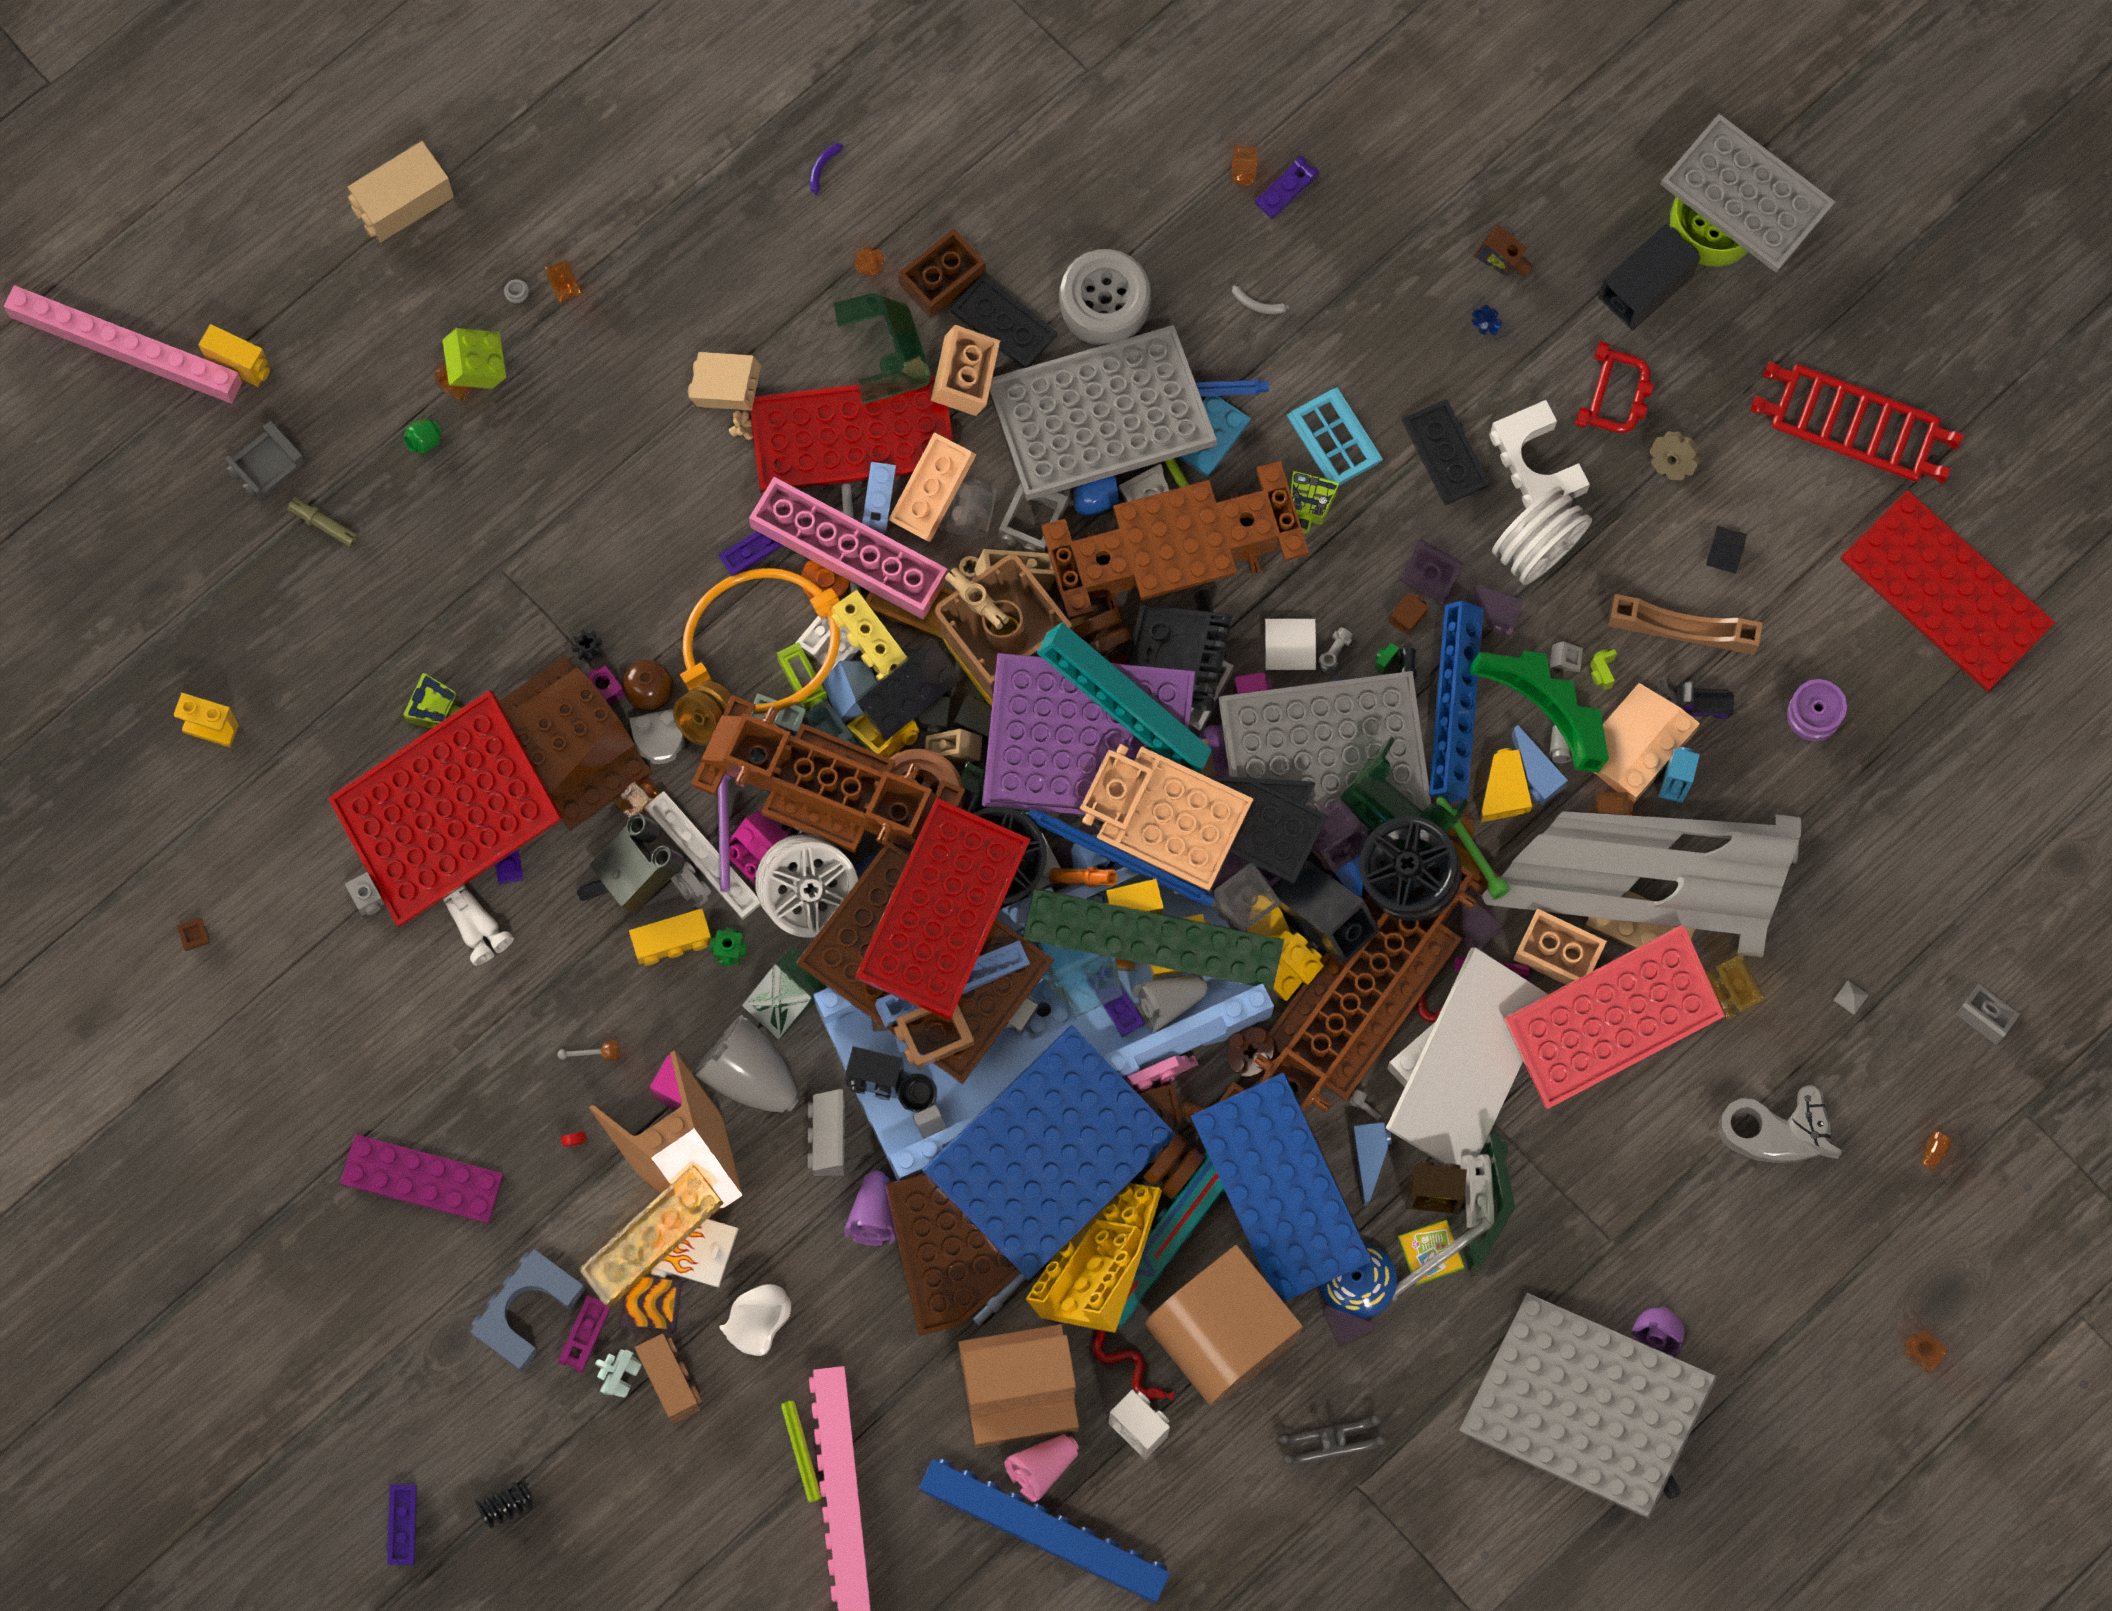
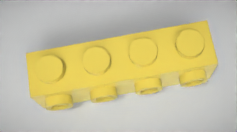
M857 590L832 607V620L838 628L843 627L848 633L846 635L848 642L853 648L858 647L863 653L861 655L863 662L868 668L873 667L878 673L876 675L878 681L907 658Z

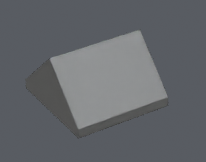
M1980 984L1976 986L1956 1012L1958 1017L1996 1045L2007 1034L2020 1015Z

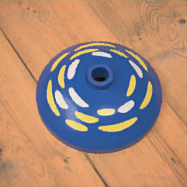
M1365 1243L1373 1260L1372 1262L1320 1285L1322 1296L1327 1305L1343 1317L1357 1320L1371 1318L1381 1313L1390 1304L1395 1295L1397 1287L1395 1267L1385 1252L1371 1244ZM1355 1273L1362 1275L1358 1281L1353 1280L1352 1276Z

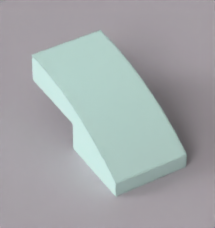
M757 694L753 704L771 703L776 700ZM796 705L778 712L773 723L781 729L798 733L806 709ZM753 714L752 717L764 719L766 714Z

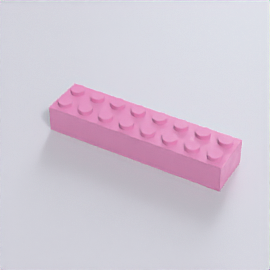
M776 477L772 479L749 517L752 529L923 620L946 583L947 568Z

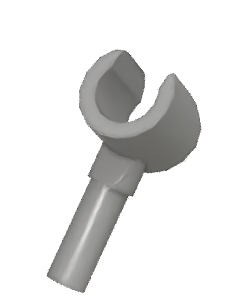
M1360 1090L1353 1091L1350 1104L1354 1107L1362 1108L1378 1120L1381 1115L1364 1102L1367 1094Z

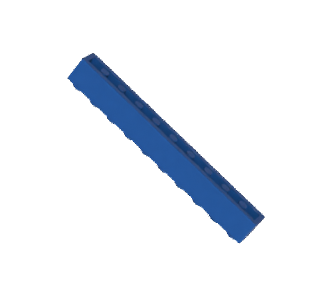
M941 1458L938 1462L932 1459L919 1486L920 1492L1154 1604L1157 1603L1170 1575L1166 1571L1167 1566L1154 1560L1152 1564L1142 1560V1554L1132 1549H1129L1128 1552L1118 1548L1119 1543L1109 1538H1105L1104 1541L1094 1537L1096 1534L1094 1531L1082 1526L1081 1529L1071 1526V1520L1061 1515H1058L1057 1518L1047 1514L1048 1509L1034 1503L1033 1507L1023 1503L1025 1500L1023 1497L1010 1492V1495H1006L1000 1492V1486L990 1481L983 1484L976 1480L977 1476L967 1470H963L960 1473L952 1469L954 1466L952 1463Z

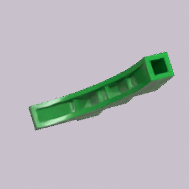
M1523 651L1520 657L1517 658L1479 652L1470 665L1471 675L1499 682L1524 695L1551 719L1562 734L1572 754L1575 769L1599 773L1609 760L1601 710L1577 705L1574 682L1552 679L1550 677L1547 654Z

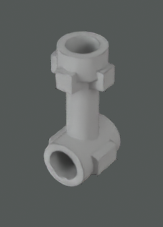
M1340 627L1338 631L1334 632L1332 638L1335 641L1329 652L1322 654L1318 662L1320 663L1321 671L1325 673L1335 671L1338 666L1337 656L1343 646H1349L1352 641V633Z

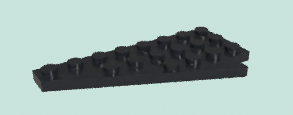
M1206 776L1253 798V803L1228 853L1294 885L1328 818V815L1306 805L1316 783L1313 781Z

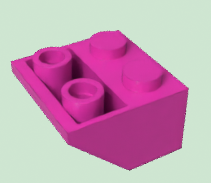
M762 809L746 817L729 840L730 860L754 884L758 866L766 852L777 842L790 837L774 820L762 816Z

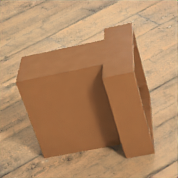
M1061 1324L958 1342L976 1449L1079 1431L1075 1407L1076 1386L1067 1335H1063Z

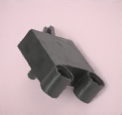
M634 814L627 821L626 827L591 862L590 866L600 880L579 887L577 895L581 901H586L610 892L622 908L637 914L673 875L681 872L684 867V858L666 846H659L651 854L644 843L653 842L658 837L659 826L656 822L641 814Z

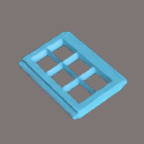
M1338 387L1287 414L1288 420L1326 480L1334 481L1341 485L1383 461ZM1328 402H1331L1340 416L1339 419L1328 424L1319 407ZM1315 410L1324 427L1312 432L1303 416ZM1342 422L1353 437L1352 440L1343 445L1332 430L1333 427ZM1328 431L1338 447L1327 454L1316 438ZM1357 443L1366 460L1354 465L1345 449ZM1339 452L1342 453L1351 467L1341 474L1337 472L1329 459Z

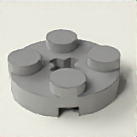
M685 861L681 872L670 879L686 900L689 901L693 898L696 901L694 906L700 908L708 901L707 896L711 891L703 881H698L694 876V868Z

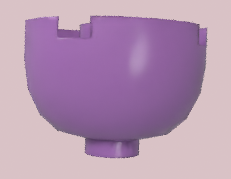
M1660 1307L1645 1310L1636 1319L1631 1335H1634L1633 1340L1673 1356L1681 1351L1685 1329L1681 1319L1672 1310Z

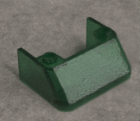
M869 293L834 303L838 328L884 315L896 351L885 355L880 360L881 374L858 380L862 404L920 389L929 384L931 379L930 369L911 311L905 303L877 293Z
M1392 736L1367 760L1340 797L1341 805L1372 832L1391 819L1415 816L1435 823L1447 833L1458 822L1469 802L1464 798L1451 812L1439 804H1430L1422 811L1386 781L1385 778L1391 771V765L1385 757L1395 741ZM1403 840L1399 841L1397 848L1404 850L1406 842ZM1425 844L1422 851L1429 850L1431 845Z

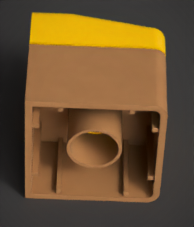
M1016 555L1004 557L971 580L976 584L982 585L987 594L995 601V605L1009 617L1006 624L1001 621L1003 625L1001 629H997L984 615L981 616L971 611L966 601L959 596L960 592L958 590L938 603L935 609L946 647L991 707L997 653L1041 657L1037 654V651L1047 632L1061 622L1074 632L1073 625ZM975 595L971 601L978 602L982 599L983 595Z

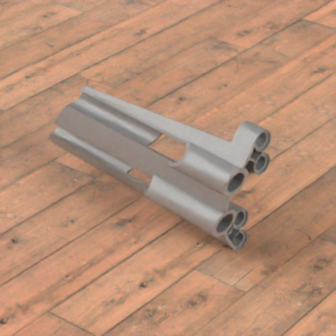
M1563 811L1542 835L1539 834L1512 861L1511 866L1500 877L1507 882L1511 890L1502 898L1494 900L1487 889L1482 894L1486 905L1527 910H1537L1538 908L1544 912L1674 927L1682 925L1685 928L1734 933L1740 937L1737 955L1762 958L1767 928L1777 905L1791 863H1797L1801 836V817L1775 814V825ZM1682 834L1731 839L1724 846L1708 853L1669 849ZM1640 877L1678 882L1675 892L1661 901L1623 897Z

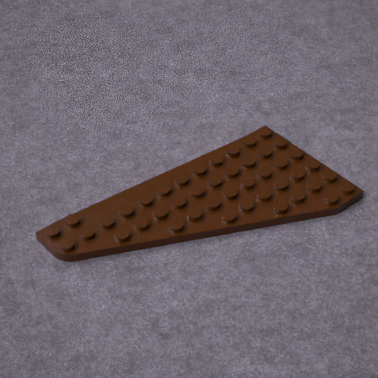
M1173 1083L1149 1088L1137 1093L1174 1133L1178 1132L1181 1125V1114ZM925 1172L910 1178L884 1184L919 1336L960 1326L1020 1273L1013 1263Z

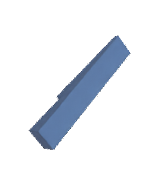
M1020 940L978 957L962 994L1028 966L1030 963ZM891 994L878 999L875 1003L885 1028L895 1024L896 1018L921 1008Z

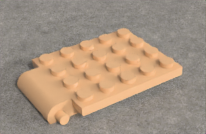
M1119 744L1116 752L1108 750L1079 809L1085 813L1082 822L1088 826L1092 825L1094 819L1104 822L1097 836L1098 839L1210 892L1253 803V798L1142 746L1134 761L1125 757L1129 748L1122 744Z

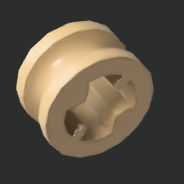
M966 556L959 564V571L969 581L977 577L976 567L974 568V573H969V570L967 572L964 571L967 564L971 563L972 567L976 565L978 559L973 556Z

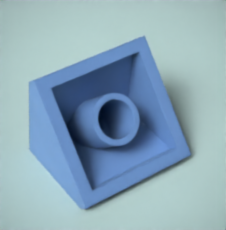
M839 661L823 682L840 724L864 714L855 700L877 683L871 667L868 668L864 662Z

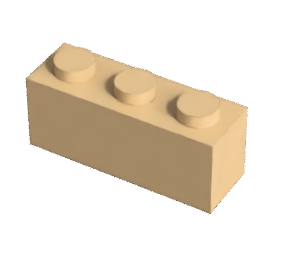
M983 549L975 565L978 576L1004 557L1016 555L1045 591H1050L1056 579L1048 553Z

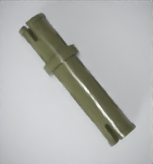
M294 497L288 505L287 511L305 520V524L308 526L313 525L349 548L353 547L352 542L356 543L359 536L357 533L350 531L320 513L319 508H312L297 497Z

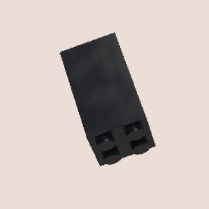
M1665 224L1603 280L1598 298L1633 331L1694 276L1701 256L1692 244L1688 245L1682 239L1677 229Z
M1306 860L1294 885L1284 880L1270 893L1287 924L1344 965L1380 931L1363 899L1308 860Z

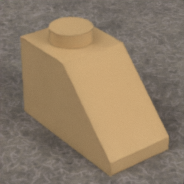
M957 729L926 736L925 750L940 754L951 763L965 764L980 761L982 736L963 729Z

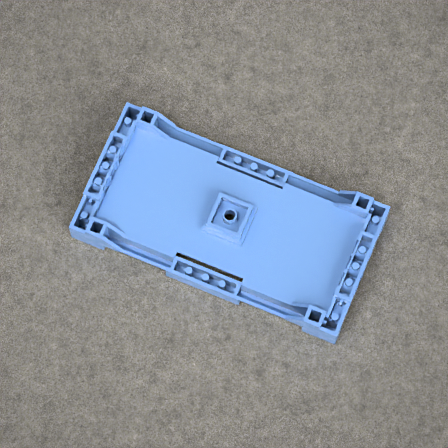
M1116 863L1114 866L1105 869H1113L1117 873L1118 879L1114 886L1098 885L1097 887H1088L1083 884H1072L1056 893L1106 902V890L1149 881L1150 879ZM1157 883L1164 915L1183 918L1203 914L1204 920H1209L1210 924L1230 928L1222 912L1202 903L1199 904L1181 894L1176 895L1172 893L1171 889ZM1051 887L1045 889V890H1047V891H1052V892H1053V890H1052ZM1210 890V892H1209V891L1206 892V893H1208V894L1214 896L1212 890ZM1031 896L999 910L996 918L1019 935H1023ZM1029 941L1054 959L1053 964L1030 993V996L1036 1000L1035 1004L1038 1005V1009L1046 1007L1051 1013L1047 1017H1040L1036 1013L1021 1036L1005 1027L963 1085L933 1063L918 1070L915 1064L910 1065L904 1053L908 1048L903 1041L899 1042L896 1036L831 989L827 988L814 994V1001L845 1072L852 1046L903 1058L904 1071L901 1081L911 1074L919 1073L932 1078L937 1086V1099L934 1105H937L947 1129L925 1139L922 1138L913 1119V1115L918 1112L906 1110L898 1100V1094L896 1099L890 1097V1100H882L875 1097V1093L865 1091V1094L856 1093L898 1181L923 1173L922 1169L1070 1025H1073L1118 1074L1125 1079L1129 1075L1173 1056L1181 1055L1200 1045L1205 1046L1226 1041L1233 1034L1271 1018L1274 1005L1263 983L1258 986H1251L1198 975L1207 984L1208 990L1204 999L1157 1032H1153L1154 1028L1149 1030L1144 1024L1122 1038L1095 994L1087 985L1085 977L1090 974H1097L1100 972V968L1108 965L1137 1010L1136 1006L1140 1005L1139 997L1134 998L1133 989L1138 983L1154 981L1150 965ZM1186 973V974H1181V975H1176V976H1171V977H1166V978H1161V979H1167V978H1173V977H1180V976H1187V975H1193V974H1192V973ZM1105 980L1101 982L1099 985L1103 989L1106 986H1108L1109 983Z

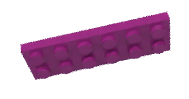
M355 1134L340 1184L489 1224L504 1175L496 1171Z

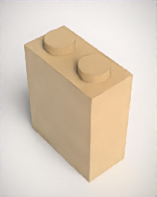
M699 352L697 360L693 364L694 376L692 383L688 387L689 398L697 407L752 411L761 364L752 355Z

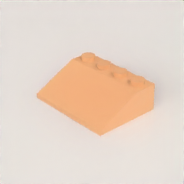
M1638 683L1603 724L1609 760L1599 773H1594L1634 805L1665 769L1674 749L1683 747L1695 734L1700 723L1677 705Z

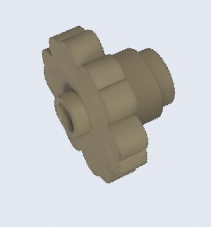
M1667 432L1664 437H1658L1654 441L1650 449V454L1654 457L1651 464L1657 473H1666L1670 480H1683L1686 475H1692L1696 471L1700 463V458L1696 455L1699 448L1693 439L1684 437L1680 432Z

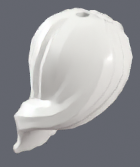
M765 1284L756 1287L735 1300L728 1322L725 1325H720V1329L726 1335L729 1342L743 1353L755 1356L765 1355L771 1349L776 1332L790 1317V1298L787 1296L786 1291L777 1285Z

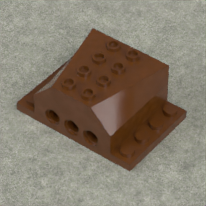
M565 655L499 700L564 818L562 821L569 831L652 774L650 768L638 754L634 742L617 715L590 679L577 667L574 668Z

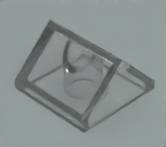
M1250 863L1214 889L1218 917L1243 931H1246L1281 904V901L1256 866Z

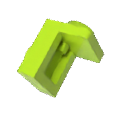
M1607 649L1597 652L1590 664L1593 671L1591 672L1592 679L1596 686L1600 685L1602 691L1612 688L1615 681L1607 666V663L1614 661L1617 656L1615 649L1609 652Z

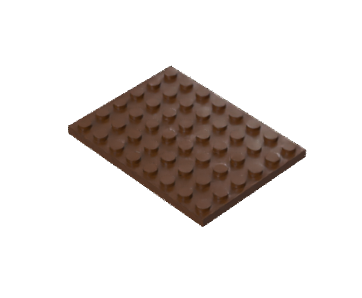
M887 841L886 845H884L796 962V965L883 1028L885 1026L875 1003L878 999L890 994L855 979V976L910 857L890 841ZM995 918L979 957L1020 940L1030 964L961 995L958 1006L974 1039V1045L933 1064L962 1085L1054 962L1053 958L1029 941L1024 940L1021 935L997 918ZM934 1013L906 1024L915 1047L922 1056L960 1040L952 1020ZM897 1023L885 1028L887 1031H889L897 1037L894 1031V1027L897 1026Z

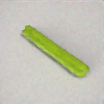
M784 1402L781 1407L808 1502L819 1501L821 1493L795 1402Z

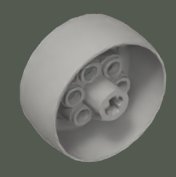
M1098 249L1078 257L1066 270L1059 290V307L1065 324L1080 340L1096 346H1103L1134 337L1144 325L1151 306V287L1144 269L1131 256L1111 249ZM1108 278L1111 280V284L1104 285L1102 280ZM1089 285L1095 288L1091 293L1085 289ZM1123 288L1126 290V293L1119 295L1117 290ZM1101 300H1106V303H1107L1108 301H1109L1110 303H1109V304H1102V303H1101ZM1085 303H1092L1093 308L1090 309ZM1118 305L1123 306L1120 310H1115Z

